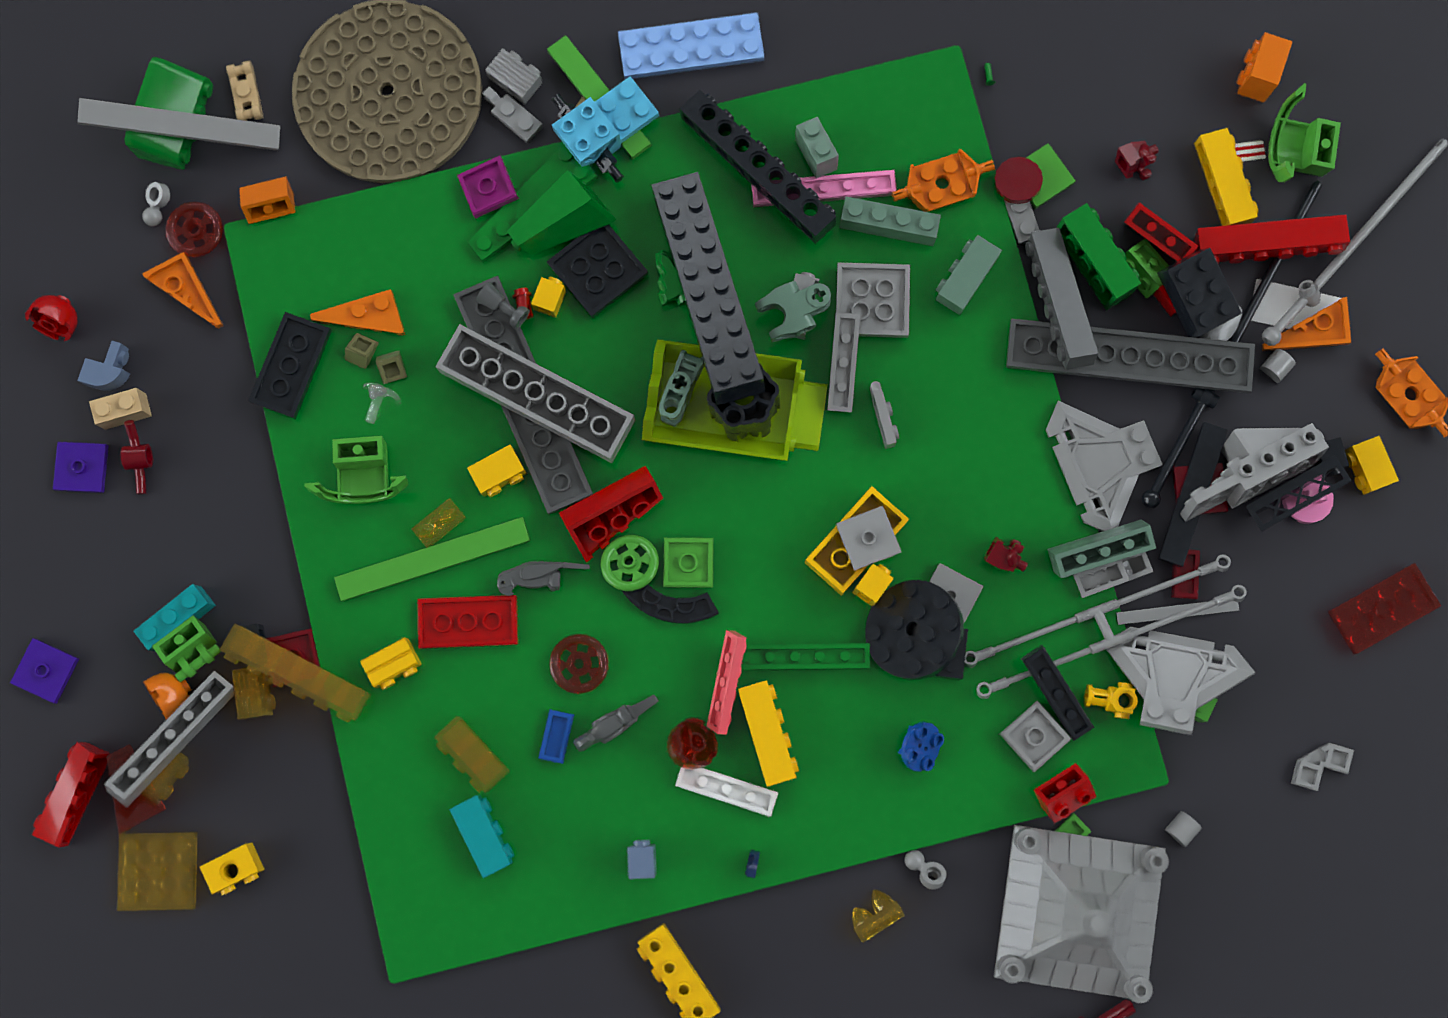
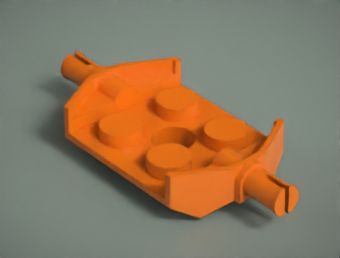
M959 149L958 153L917 166L912 164L909 170L907 186L903 189L892 191L891 194L894 202L907 197L920 210L929 212L975 197L979 177H981L982 173L995 170V166L992 160L976 164L962 149ZM939 178H944L948 181L949 186L941 189L937 187L935 181Z
M1384 348L1375 353L1384 364L1383 370L1377 379L1376 389L1410 429L1427 426L1436 427L1444 438L1448 436V425L1444 422L1443 418L1448 409V397L1446 398L1415 361L1418 359V356L1394 360ZM1407 388L1414 390L1416 393L1415 400H1409L1405 396Z

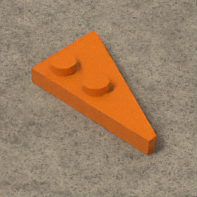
M184 252L142 273L147 280L218 329L223 326L190 260Z
M391 289L310 314L312 321L330 325L331 323L355 329H370L375 332L383 331L396 333L401 336L405 335Z
M1347 297L1339 299L1332 305L1281 333L1282 338L1278 344L1274 346H1269L1266 343L1262 344V351L1349 345L1351 343Z

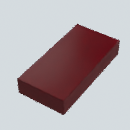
M1189 549L1183 567L1173 565L1172 579L1198 569L1200 566V550ZM1199 576L1173 585L1171 598L1197 600Z

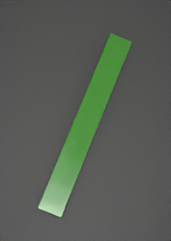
M521 517L334 577L340 600L343 602L530 542V537L524 518Z

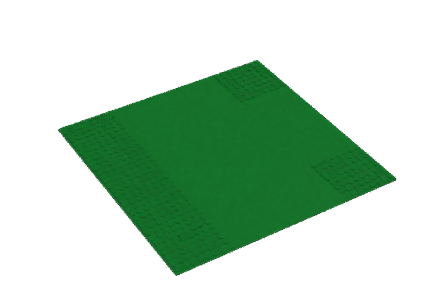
M957 45L717 104L722 110H728L734 118L733 121L739 126L744 125L756 142L758 140L761 141L772 157L777 156L784 163V168L789 173L794 172L799 178L814 177V174L795 141L796 126L816 117L819 118L839 155L838 169L826 175L894 170L896 190H900L907 186L909 170L912 164L917 166L958 153L959 149H962L976 164L990 160L993 161L962 50ZM680 113L656 118L641 129L642 133L650 141L651 147L632 160L623 147L613 153L617 160L615 166L624 176L621 181L616 183L608 172L602 173L595 163L590 164L598 179L588 186L616 217V220L609 225L647 269L649 274L593 319L565 286L566 294L557 317L535 311L532 307L534 317L526 319L521 325V330L537 365L634 415L635 422L613 463L572 442L571 444L593 494L644 466L647 467L663 499L641 518L632 520L628 524V529L623 533L619 531L609 542L611 543L616 538L624 535H638L649 540L657 550L659 566L655 577L648 585L661 594L673 598H691L708 592L719 614L704 621L684 624L662 621L645 614L633 605L621 590L612 587L605 580L601 572V557L605 548H599L592 554L593 558L586 563L559 512L568 507L548 515L501 405L441 374L436 368L439 359L459 324L467 327L453 294L498 276L511 306L517 309L516 300L512 297L514 290L528 288L529 292L532 293V296H530V302H532L541 277L545 279L549 277L559 279L548 266L547 261L576 239L573 238L534 255H530L524 250L520 252L510 243L483 263L470 247L468 241L500 208L475 219L457 175L491 159L296 206V213L252 224H249L247 219L225 224V236L257 378L285 312L312 321L310 317L312 313L391 289L405 331V335L401 336L396 333L375 332L370 329L362 330L345 327L344 325L331 323L329 325L312 321L330 328L332 332L296 419L263 408L388 978L391 983L410 980L1048 816L1042 809L1034 789L1075 763L1088 776L1097 796L1083 806L1168 784L1169 779L1155 729L1140 725L1144 699L1134 686L1133 689H1135L1138 703L1133 710V714H1130V719L1115 718V713L1106 711L1105 707L1084 706V694L1088 684L1092 685L1093 688L1107 689L1109 686L1118 687V682L1132 684L1107 650L1095 654L1090 653L1056 666L1095 728L1075 741L1071 739L1035 772H1032L1000 735L1005 728L1036 701L1044 707L1066 732L1032 676L991 693V696L987 699H981L977 695V686L981 682L991 683L1004 677L1010 678L1028 671L1021 658L1040 645L1044 646L1054 661L1104 640V636L1095 618L1080 623H1073L997 652L994 656L977 662V665L973 668H968L964 665L963 679L961 680L937 677L906 680L883 670L874 661L871 654L870 669L741 670L727 735L717 734L707 727L720 663V645L724 643L726 630L736 631L747 637L746 645L866 643L865 626L872 606L852 592L872 564L860 574L841 596L807 566L805 560L836 527V523H839L871 487L875 488L909 518L908 522L895 535L901 553L874 563L876 566L881 564L891 571L890 576L894 579L886 590L898 583L909 580L929 582L939 563L983 586L964 623V629H968L966 652H977L990 646L1001 645L1072 618L1075 614L1117 599L1114 587L1082 598L1074 576L1070 575L1060 578L1054 573L1047 549L1099 532L1098 529L1083 523L1080 515L1087 512L1083 503L1076 506L1052 448L1059 444L1056 436L1048 438L1045 431L1057 401L1061 402L1054 374L1006 368L1011 318L1038 321L1006 205L1003 197L995 189L994 179L996 170L981 174L975 197L928 212L941 215L934 246L839 228L845 200L822 202L824 205H830L836 212V225L818 243H813L775 206L753 207L751 184L681 119ZM707 115L703 119L709 121L712 120L714 116ZM723 131L720 133V135L722 136H728L731 134V132L729 131ZM563 142L501 156L516 192L564 144ZM745 146L737 148V151L739 152H745L746 150H748V148ZM757 162L753 166L756 168H761L765 164L762 162ZM695 172L699 173L755 353L802 360L801 369L805 370L804 381L828 384L818 451L794 448V452L789 451L788 461L642 440L643 420L647 408L648 388L652 375L657 339L698 345L687 305L679 307L677 302L662 306L658 297L660 288L657 281L660 274L656 268V253L661 250H665L669 254L671 252L655 203L652 184ZM939 178L935 181L937 187L941 189L949 186L948 181L944 178ZM892 196L858 198L922 211L911 199L908 200L907 197L895 202ZM809 209L804 213L808 216H813L816 214V211ZM979 235L1001 249L1002 252L961 315H958L936 301L938 292L935 290L943 278L948 280L952 274L949 272V269L956 259L960 261L965 253L961 251L968 240L974 241L976 236ZM837 263L910 265L908 338L859 336L852 412L827 410L836 313ZM807 272L815 275V278L819 279V283L826 285L830 289V306L824 312L813 316L816 327L806 332L805 340L787 338L772 342L769 332L783 324L785 315L778 309H770L758 313L755 303L775 288L794 281L796 273ZM816 294L815 299H818L819 302H822L823 297H819V295ZM356 333L378 342L376 351L366 369L345 360V348ZM400 351L407 377L383 384L376 364V357ZM874 381L880 383L885 401H889L893 411V416H890L891 423L897 426L899 439H896L895 447L888 449L884 447L870 393V386ZM1069 431L1065 432L1068 441L1072 440ZM382 436L387 443L389 487L392 483L390 477L406 476L408 479L407 488L395 497L384 501L363 504H344L326 501L309 492L304 486L305 483L320 482L324 488L338 492L337 468L333 464L332 439ZM511 444L527 474L523 476L524 479L521 482L512 486L509 483L502 487V491L493 497L488 495L484 497L477 488L467 467ZM521 517L524 518L530 542L343 602L340 600L334 577ZM995 536L1001 539L1005 546H1009L1012 539L1021 542L1024 549L1019 555L1021 560L1028 563L1024 572L1015 568L1014 572L999 569L985 561L984 556ZM664 538H713V588L663 587ZM625 545L620 547L616 551L620 555L623 552L628 551V548ZM640 546L635 550L640 557L646 553ZM627 559L625 561L626 565H631L633 563V559ZM530 561L567 562L590 566L589 570L559 569L558 571H561L560 590L551 591L548 586L531 589L518 585L513 589V595H517L518 645L418 648L417 599L504 595L497 587L498 575L503 571ZM617 561L610 562L611 571L619 569ZM642 563L638 572L645 574L649 565ZM623 574L622 580L627 581L631 579L633 574ZM1120 606L1104 614L1114 635L1126 630L1125 624L1118 625L1116 613L1121 612ZM404 637L408 638L422 664L417 667L418 672L407 678H404L402 675L394 679L396 684L385 690H382L381 687L374 688L360 661ZM968 656L966 661L972 663L975 659L972 656ZM766 680L768 685L773 684L777 695V699L773 700L775 709H781L785 722L780 724L783 734L788 732L792 747L787 749L790 758L795 757L799 772H795L796 778L768 787L766 786L738 692L739 688ZM985 687L980 688L982 694L989 692ZM655 694L659 702L638 716V721L622 734L606 744L599 742L585 751H578L573 742L577 737L592 728V722L623 705L633 706ZM1121 694L1118 699L1119 704L1125 708L1129 704V699L1125 694ZM549 709L574 715L564 764L538 759ZM923 721L932 723L938 728L939 733L944 736V743L940 747L934 767L930 771L923 770L919 772L909 769L904 764L902 755L898 754V751L902 747L909 725L914 726ZM686 762L778 792L771 817L675 786L682 763ZM476 795H481L482 799L487 798L492 808V811L489 813L493 821L497 820L503 830V834L500 836L504 844L509 843L514 853V857H512L514 863L485 878L482 877L450 811L451 808ZM650 839V844H656L657 875L655 878L629 879L628 847L633 845L635 840ZM751 850L760 851L755 878L745 875Z

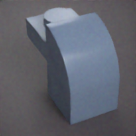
M111 341L104 363L85 358L77 381L103 391L119 388L130 376V373L122 369L128 362L129 348L121 343Z

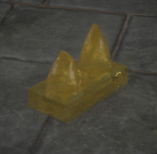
M449 498L415 525L412 530L427 548L435 544L466 519V517Z
M874 889L872 891V905L875 915L857 907L853 911V925L855 927L853 929L862 943L905 916L897 901H894L890 896L879 890Z

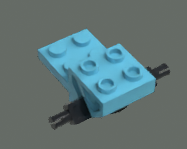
M631 76L595 102L589 97L575 107L573 103L567 104L560 94H556L552 98V101L560 110L558 113L560 119L552 124L553 131L581 167L595 163L602 173L608 172L616 183L621 181L624 176L615 166L617 160L613 153L622 147L621 143L659 116L657 109Z

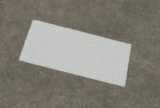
M1256 279L1254 294L1261 282L1260 279ZM1271 282L1251 321L1275 326L1300 298V289ZM1321 293L1320 303L1314 307L1306 305L1286 328L1290 329L1341 298Z

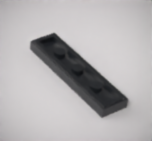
M1040 645L1021 658L1073 741L1095 728L1044 646Z

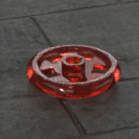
M188 202L180 205L170 214L165 232L168 243L177 253L184 252L187 257H200L210 253L219 244L223 233V225L219 214L210 205L202 202ZM195 211L204 213L202 220L193 218ZM183 216L187 220L183 223V226L180 227L176 224L178 220ZM206 224H213L212 233H206ZM198 227L199 230L192 234V229ZM181 234L188 239L184 244H181L177 239ZM201 239L204 240V245L195 247L194 242Z
M574 634L565 637L554 647L550 656L549 668L552 678L559 687L570 693L582 694L596 689L604 681L609 668V660L605 648L598 640L589 635ZM578 644L589 646L587 653L577 651ZM565 649L571 652L567 662L560 659ZM591 657H598V668H591ZM578 659L584 662V666L580 669L575 667V662ZM566 668L573 674V677L569 680L564 678L561 673ZM589 673L591 680L581 684L579 676Z

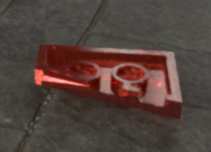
M130 744L106 756L109 778L135 753ZM152 783L128 807H125L113 797L119 835L166 810Z

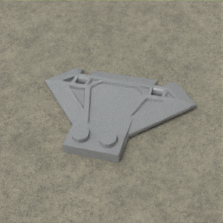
M1057 401L1045 431L1048 438L1053 436L1057 438L1059 444L1052 448L1076 506L1082 503L1085 506L1087 512L1080 515L1082 521L1100 531L1116 528L1119 526L1139 474L1163 465L1147 426L1143 420L1119 429L1063 402ZM1069 431L1072 440L1068 441L1065 432ZM1093 499H1097L1099 508L1096 509Z
M1129 627V628H1127L1126 630H1124V631H1122V632H1125V631H1128V630H1132V631H1133V630L1138 629V628ZM1151 630L1148 637L1137 635L1132 640L1106 649L1144 699L1140 725L1192 735L1195 713L1198 708L1254 675L1255 672L1234 646L1225 644L1224 651L1214 650L1215 642ZM1136 645L1145 646L1146 650L1137 649L1135 647ZM1212 659L1222 661V665L1212 663Z

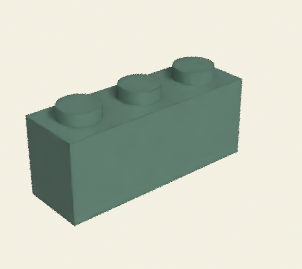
M979 235L976 236L974 241L968 240L961 251L965 253L960 261L958 259L954 261L949 269V272L952 274L948 280L943 278L935 290L938 292L936 301L958 315H961L1002 252L1001 249Z

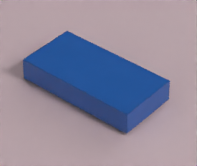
M549 709L538 759L564 764L574 720L573 714Z

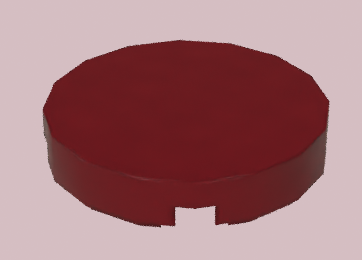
M1023 157L1010 158L1004 161L997 169L994 179L997 193L1005 201L1014 204H1023L1031 201L1041 191L1043 182L1042 171L1038 165L1032 160Z

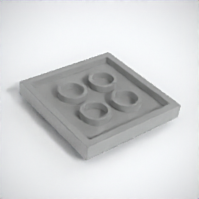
M838 262L836 312L860 314L859 336L908 338L910 265Z

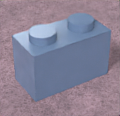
M650 839L635 840L633 845L628 847L629 879L655 878L657 875L656 844H650Z

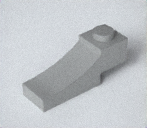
M1146 552L1074 574L1073 576L1080 594L1084 598L1154 571Z

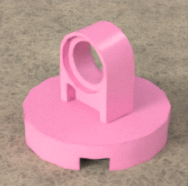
M1312 483L1303 488L1302 495L1315 496L1318 494L1320 484ZM1323 485L1322 491L1329 488V486ZM1333 493L1328 494L1291 516L1297 522L1312 524L1323 520L1333 507ZM1289 496L1282 500L1283 507L1289 510L1295 507L1297 497ZM1301 498L1299 504L1306 501L1307 499Z

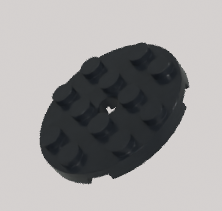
M923 580L904 581L884 591L875 605L871 607L865 626L866 643H870V654L874 661L886 672L906 680L929 678L944 670L957 655L956 651L964 635L963 616L954 598L938 585ZM912 623L919 624L920 627L918 634L915 636L908 634Z

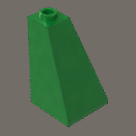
M567 170L507 232L513 239L511 244L518 251L524 250L530 255H534L613 223L616 217L589 186Z

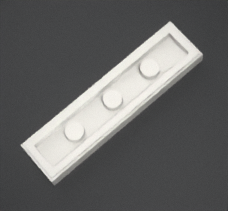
M686 762L682 763L675 784L677 787L770 817L778 792Z

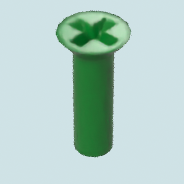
M986 63L987 81L985 85L990 86L995 84V81L992 79L991 65Z

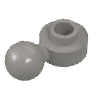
M153 182L147 188L146 200L150 207L144 210L142 218L149 226H157L162 221V213L159 209L164 207L170 199V191L167 185Z
M911 850L906 854V866L911 870H919L921 872L920 881L926 888L938 889L942 887L946 879V870L941 864L936 862L925 863L923 854L917 850ZM928 876H933L936 880H931Z

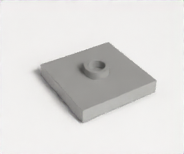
M883 506L836 523L854 571L901 553Z
M939 563L929 582L943 588L954 598L961 610L965 623L983 586Z
M1038 701L1034 702L1000 733L1001 737L1032 772L1039 769L1071 740L1069 735Z

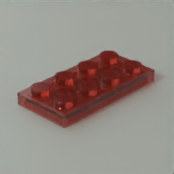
M1413 563L1329 610L1328 613L1352 653L1358 654L1439 608L1441 604L1416 563Z

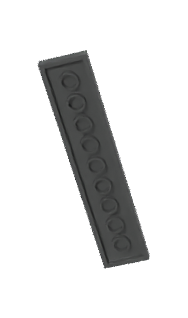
M498 276L453 294L468 329L536 364L521 327L517 330L511 327V317L500 309L495 311L476 302L481 289L490 282L505 297V302L511 305ZM501 405L548 515L578 503L593 494L570 441Z
M1012 318L1010 320L1006 368L1248 394L1252 392L1255 344L1090 327L1098 350V356L1094 365L1065 370L1063 361H1059L1057 356L1058 345L1056 340L1052 339L1050 330L1052 325L1050 322Z

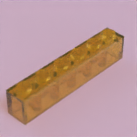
M239 624L233 625L220 648V651L226 653L224 655L225 659L235 664H238L239 661L247 664L246 670L260 676L261 672L270 676L269 682L281 688L284 684L293 688L292 694L302 699H305L306 696L314 699L315 702L313 704L325 711L328 708L337 711L336 717L348 723L351 719L356 721L371 696V693Z

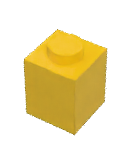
M541 277L531 302L533 309L556 318L566 294L565 286L562 285L563 282L553 277L548 279Z

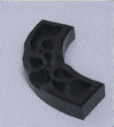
M650 585L635 591H622L628 600L642 612L666 622L695 623L710 619L719 614L708 592L691 598H673L661 594Z

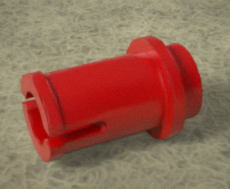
M528 288L515 289L512 297L516 300L517 308L520 306L528 308L530 313L527 319L533 318L534 315L530 302L532 293L529 292Z

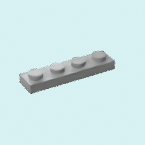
M835 313L827 406L829 411L852 412L860 314Z

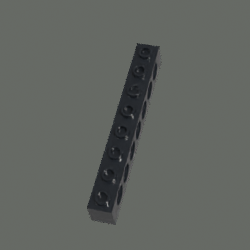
M698 90L679 108L681 119L813 243H818L836 225V212L830 205H824L818 200L819 197L813 189H807L803 186L797 174L794 172L789 173L784 168V163L777 156L772 157L761 141L758 140L756 142L744 125L739 126L733 121L734 118L731 113L726 109L722 110L718 107L716 100L709 93L704 94L701 90ZM707 115L714 116V118L709 121L703 119ZM723 131L731 132L728 136L720 135ZM745 146L748 148V150H746L745 152H739L737 151V148ZM757 162H762L765 164L761 168H756L753 166ZM773 178H780L782 180L778 184L770 182ZM794 193L799 198L791 200L787 196ZM812 209L816 211V214L808 216L804 212Z

